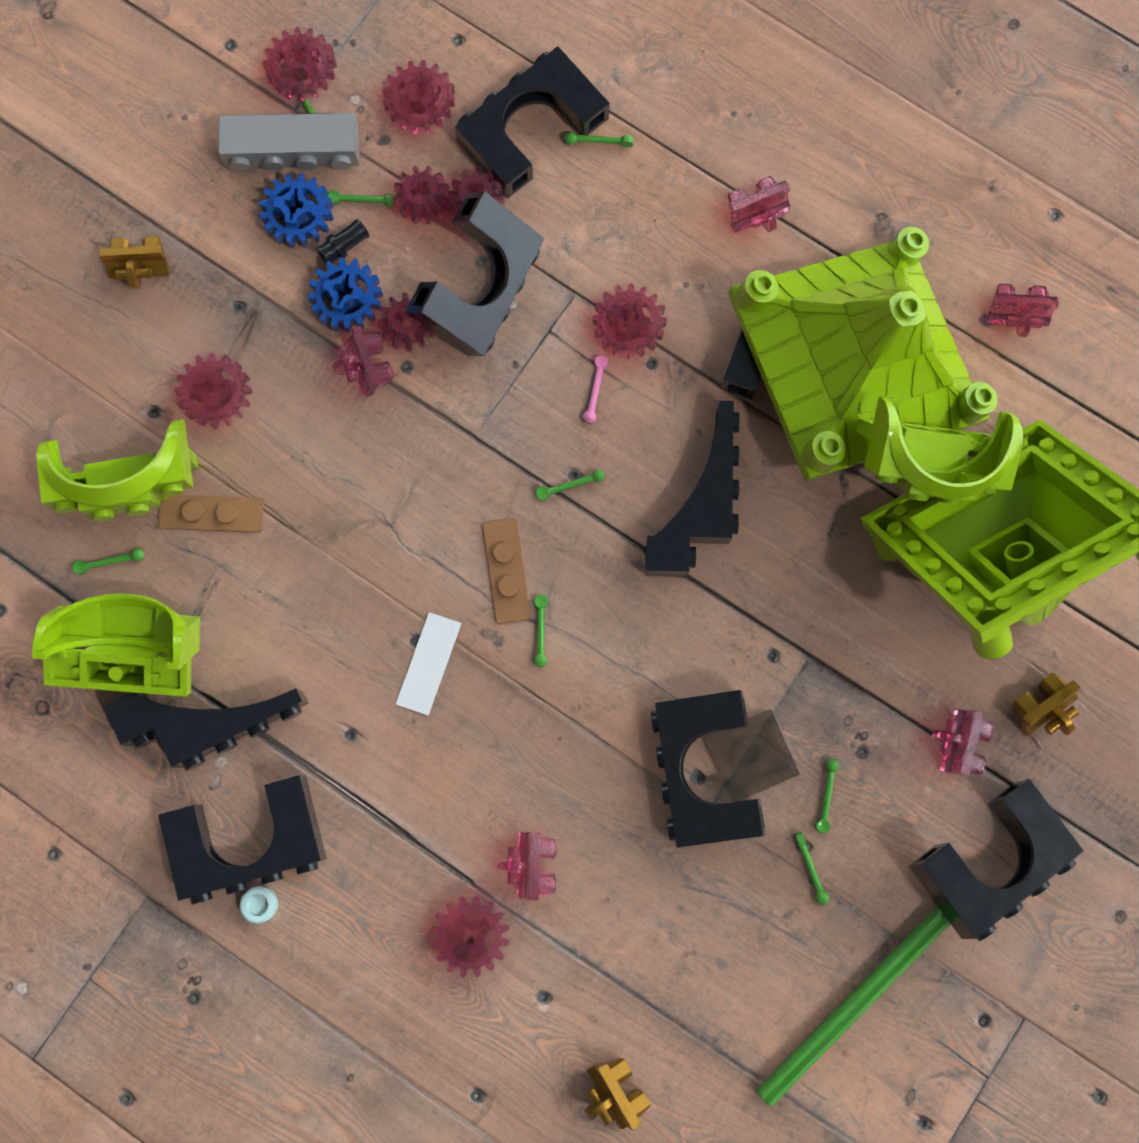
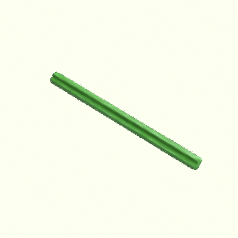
M938 906L757 1089L758 1095L767 1105L773 1106L950 925V922Z

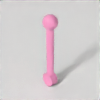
M603 355L595 359L597 370L588 411L583 415L584 421L588 424L594 423L597 419L595 413L603 370L608 366V359Z

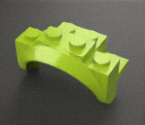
M879 396L874 419L858 418L856 432L867 437V443H869L864 468L875 473L876 480L894 483L896 487L907 492V498L928 501V497L933 496L939 497L941 502L960 505L961 500L976 501L977 494L980 492L996 494L997 489L1012 491L1023 445V430L1019 419L1011 412L999 411L996 427L992 435L981 432L900 423L898 413L893 406L894 399L885 396ZM967 456L974 457L966 463Z
M184 419L171 421L162 447L157 455L150 453L84 464L85 469H82V472L72 473L70 467H64L57 440L40 442L36 452L41 504L58 514L76 512L78 507L80 513L90 519L92 518V521L95 522L113 520L114 515L128 513L130 516H141L150 513L149 509L160 507L161 501L168 500L167 496L183 494V489L194 488L191 470L199 469L198 457L188 447Z
M106 594L86 598L68 606L59 605L41 617L34 634L32 659H43L44 685L187 697L191 693V659L200 651V616L180 615L155 599L135 594ZM79 647H87L85 650H83V649H73V648H79Z

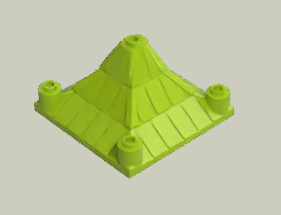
M913 226L906 227L891 242L774 276L764 270H755L747 276L742 284L730 287L727 292L805 482L865 462L869 443H867V437L856 432L858 418L874 419L879 396L894 399L893 406L898 413L900 423L963 430L984 423L990 419L988 414L993 412L997 406V394L990 385L984 382L972 383L969 379L967 369L958 353L957 346L946 326V321L939 305L935 301L933 291L928 280L925 278L923 268L919 262L929 250L928 237L919 228Z
M1041 419L1022 429L1023 445L1012 491L997 489L996 494L980 492L977 494L976 501L961 500L960 505L939 501V497L929 496L928 501L913 500L907 498L905 493L861 518L863 528L871 535L877 556L886 561L899 560L916 578L921 580L969 628L975 652L980 657L986 659H998L1011 651L1013 639L1010 625L1016 622L1027 626L1040 623L1050 616L1071 591L1078 588L1080 584L1089 582L1105 573L1109 568L1115 567L1135 555L1139 561V490ZM970 457L969 459H967V460H966V463H967L968 461H970L971 459H973L974 457Z

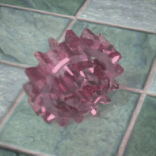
M295 27L293 35H289L286 30H283L282 40L274 37L271 39L274 49L265 48L267 60L263 61V66L267 72L266 77L269 83L274 85L278 94L285 90L289 100L295 94H299L301 101H305L307 93H311L314 98H317L318 88L326 91L329 89L326 79L335 80L336 77L333 68L337 67L335 56H333V48L331 44L326 43L323 34L315 38L311 28L305 34H301L299 27ZM321 56V65L318 69L316 66L320 63L318 58Z
M425 60L420 62L419 67H415L412 61H408L407 70L397 66V77L388 75L389 87H383L382 90L385 98L383 100L385 110L389 111L391 122L399 120L401 130H405L408 125L412 126L413 134L418 133L419 127H424L427 134L431 133L430 125L432 124L439 128L443 127L441 118L450 119L452 115L449 107H455L456 105L455 97L453 96L455 94L454 85L449 83L448 73L443 72L440 74L439 66L436 63L430 69L427 68ZM403 88L404 92L399 95L401 89ZM441 93L440 101H439L438 105L436 106L434 103H435V101H437V100L439 99V95H438V94Z
M629 283L627 291H622L621 287L616 285L615 295L612 296L610 293L605 292L603 294L605 304L597 302L595 305V311L598 313L593 315V325L598 326L594 329L595 338L604 337L601 347L605 349L610 345L613 346L612 355L615 357L619 354L620 350L625 351L626 359H630L633 351H636L640 358L644 357L645 347L654 351L656 349L654 339H663L664 331L660 328L666 327L667 318L660 316L664 314L665 306H655L658 295L655 293L647 297V287L645 286L639 292L634 291L633 283ZM643 308H646L649 312L652 322L649 317L644 315ZM635 312V321L627 325L624 331V321H628ZM607 321L615 327L616 335H613L609 330ZM638 337L641 338L635 341H629Z
M209 353L208 361H204L198 355L196 356V366L193 367L187 363L184 365L188 374L186 376L177 375V379L183 384V387L174 388V392L179 397H182L177 402V405L182 410H186L184 415L189 420L196 418V423L201 427H204L207 421H209L214 429H218L219 421L223 420L230 426L232 425L230 418L232 415L238 418L243 417L239 408L241 406H250V402L244 396L252 394L253 390L249 385L245 384L250 378L246 372H241L242 366L237 361L231 364V359L225 354L218 361L214 353ZM225 372L231 375L234 382L224 379L221 373ZM193 400L203 402L206 411L198 408Z
M476 895L472 904H468L465 896H461L459 907H456L452 902L446 904L449 912L448 915L440 912L437 913L436 918L442 924L441 926L431 928L430 932L439 935V939L431 943V948H441L442 952L436 960L438 962L444 959L450 961L447 967L448 972H451L458 966L460 967L461 977L466 976L468 969H473L475 976L479 977L482 970L481 966L485 965L490 971L495 968L492 961L493 957L503 960L505 955L499 947L509 945L510 940L502 937V933L509 930L510 927L509 924L500 925L498 920L501 919L504 913L503 911L496 912L495 914L491 912L494 903L491 900L485 906L480 905V896ZM474 911L481 913L485 917L480 921L468 919L463 912ZM450 921H452V925L456 930L454 940L448 944L446 932ZM484 926L476 937L478 944L474 945L473 942L469 941L457 946L465 935L463 928L467 927L468 930L472 931L475 928L478 929ZM493 928L495 940L491 951H489L485 943L486 933ZM460 952L472 953L477 960H463L456 955Z

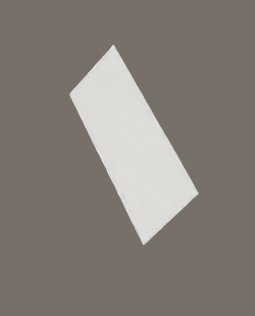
M430 612L428 613L396 705L429 716L462 623Z

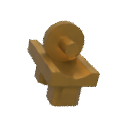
M145 236L142 239V246L132 247L129 240L111 238L108 248H100L99 257L105 264L109 279H127L131 289H139L141 287V278L170 275V266L158 236Z
M1053 672L1044 678L1038 687L1048 699L1039 704L1029 692H1026L1013 702V709L1022 720L1020 729L1027 737L1049 720L1052 721L1044 726L1049 735L1058 729L1064 734L1069 735L1075 731L1072 719L1079 715V712L1074 706H1071L1066 711L1063 710L1077 701L1076 693L1081 690V687L1075 680L1067 684L1065 680Z
M617 1058L607 1063H596L588 1068L587 1071L595 1086L586 1091L592 1102L584 1110L587 1117L593 1118L599 1115L605 1126L615 1119L620 1129L629 1127L630 1130H633L639 1126L641 1122L638 1118L651 1104L640 1088L634 1089L626 1096L619 1084L632 1076V1071L624 1058Z

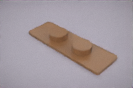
M177 495L167 496V501L160 502L158 526L161 529L261 532L264 507V500L262 498Z
M509 518L484 522L483 531L496 622L503 624L529 620L531 614L517 520Z

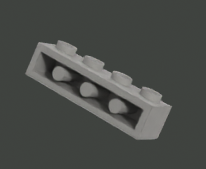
M355 113L219 116V155L227 169L238 172L248 171L250 168L279 171L283 167H298L302 170L332 167L344 170L350 168V166H359L360 128Z

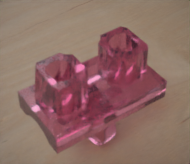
M768 176L759 180L756 184V193L748 196L741 189L728 194L731 226L735 233L749 227L756 228L763 225L767 232L777 229L776 219L784 216V212L790 210L788 200L790 186L786 180L777 183L772 176Z
M1000 283L995 290L992 304L987 313V323L1016 327L1018 337H1027L1031 328L1049 326L1052 314L1059 306L1058 297L1049 296L1046 286L1034 285L1028 288L1026 295L1016 294L1015 287L1012 284Z
M361 326L353 327L350 329L351 336L345 340L346 347L338 350L340 359L334 362L332 367L335 374H345L348 383L358 380L363 397L373 396L377 387L391 383L394 373L388 361L374 364L371 355L381 354L384 349L380 332L363 333Z
M955 709L953 718L947 719L945 731L934 730L932 738L942 741L939 754L944 756L940 771L966 776L984 773L986 759L985 756L975 753L978 741L988 742L992 738L994 725L983 719V712Z
M519 832L518 847H508V861H497V869L508 870L507 884H517V898L539 900V895L555 893V873L539 872L540 858L555 859L557 841L556 839L540 836V833Z

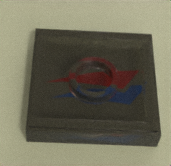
M771 709L748 718L749 727L718 731L705 737L733 802L743 800L800 775Z

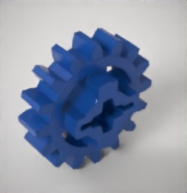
M302 173L294 181L289 174H286V182L283 184L277 179L273 180L275 189L273 191L270 189L264 190L268 200L259 201V205L262 211H264L259 214L262 223L266 224L264 228L268 235H274L278 244L287 239L290 248H294L296 241H301L304 248L308 247L307 239L309 238L318 243L320 241L318 232H329L325 221L334 220L332 211H330L334 206L331 198L327 197L329 194L325 186L319 187L314 177L307 183ZM307 195L312 196L318 202V205H315L314 201L308 200ZM276 217H279L281 221H284L286 227L281 226L276 221Z
M343 257L339 259V265L335 267L330 261L326 262L328 270L323 272L317 269L315 272L319 280L309 282L311 289L315 291L307 294L310 303L314 304L311 307L312 312L315 316L320 315L319 320L323 326L331 321V327L335 332L340 329L341 325L345 326L347 333H351L352 325L357 324L361 330L364 329L363 320L367 318L374 321L375 316L372 310H381L382 308L380 301L376 299L383 297L381 287H377L380 284L377 274L371 275L372 271L369 265H365L360 269L358 259L355 258L350 265H346ZM359 279L367 286L368 293L359 288ZM324 297L329 302H332V311L325 306Z

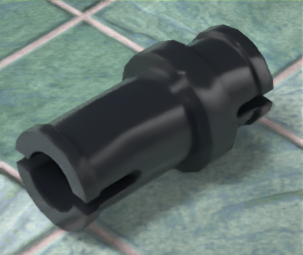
M356 219L335 236L333 234L325 238L326 242L316 247V250L325 263L328 261L332 263L338 258H345L347 256L346 252L364 239L369 238L370 235L363 223Z

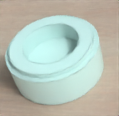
M265 886L248 889L240 900L242 916L247 921L255 924L270 920L278 909L276 894Z

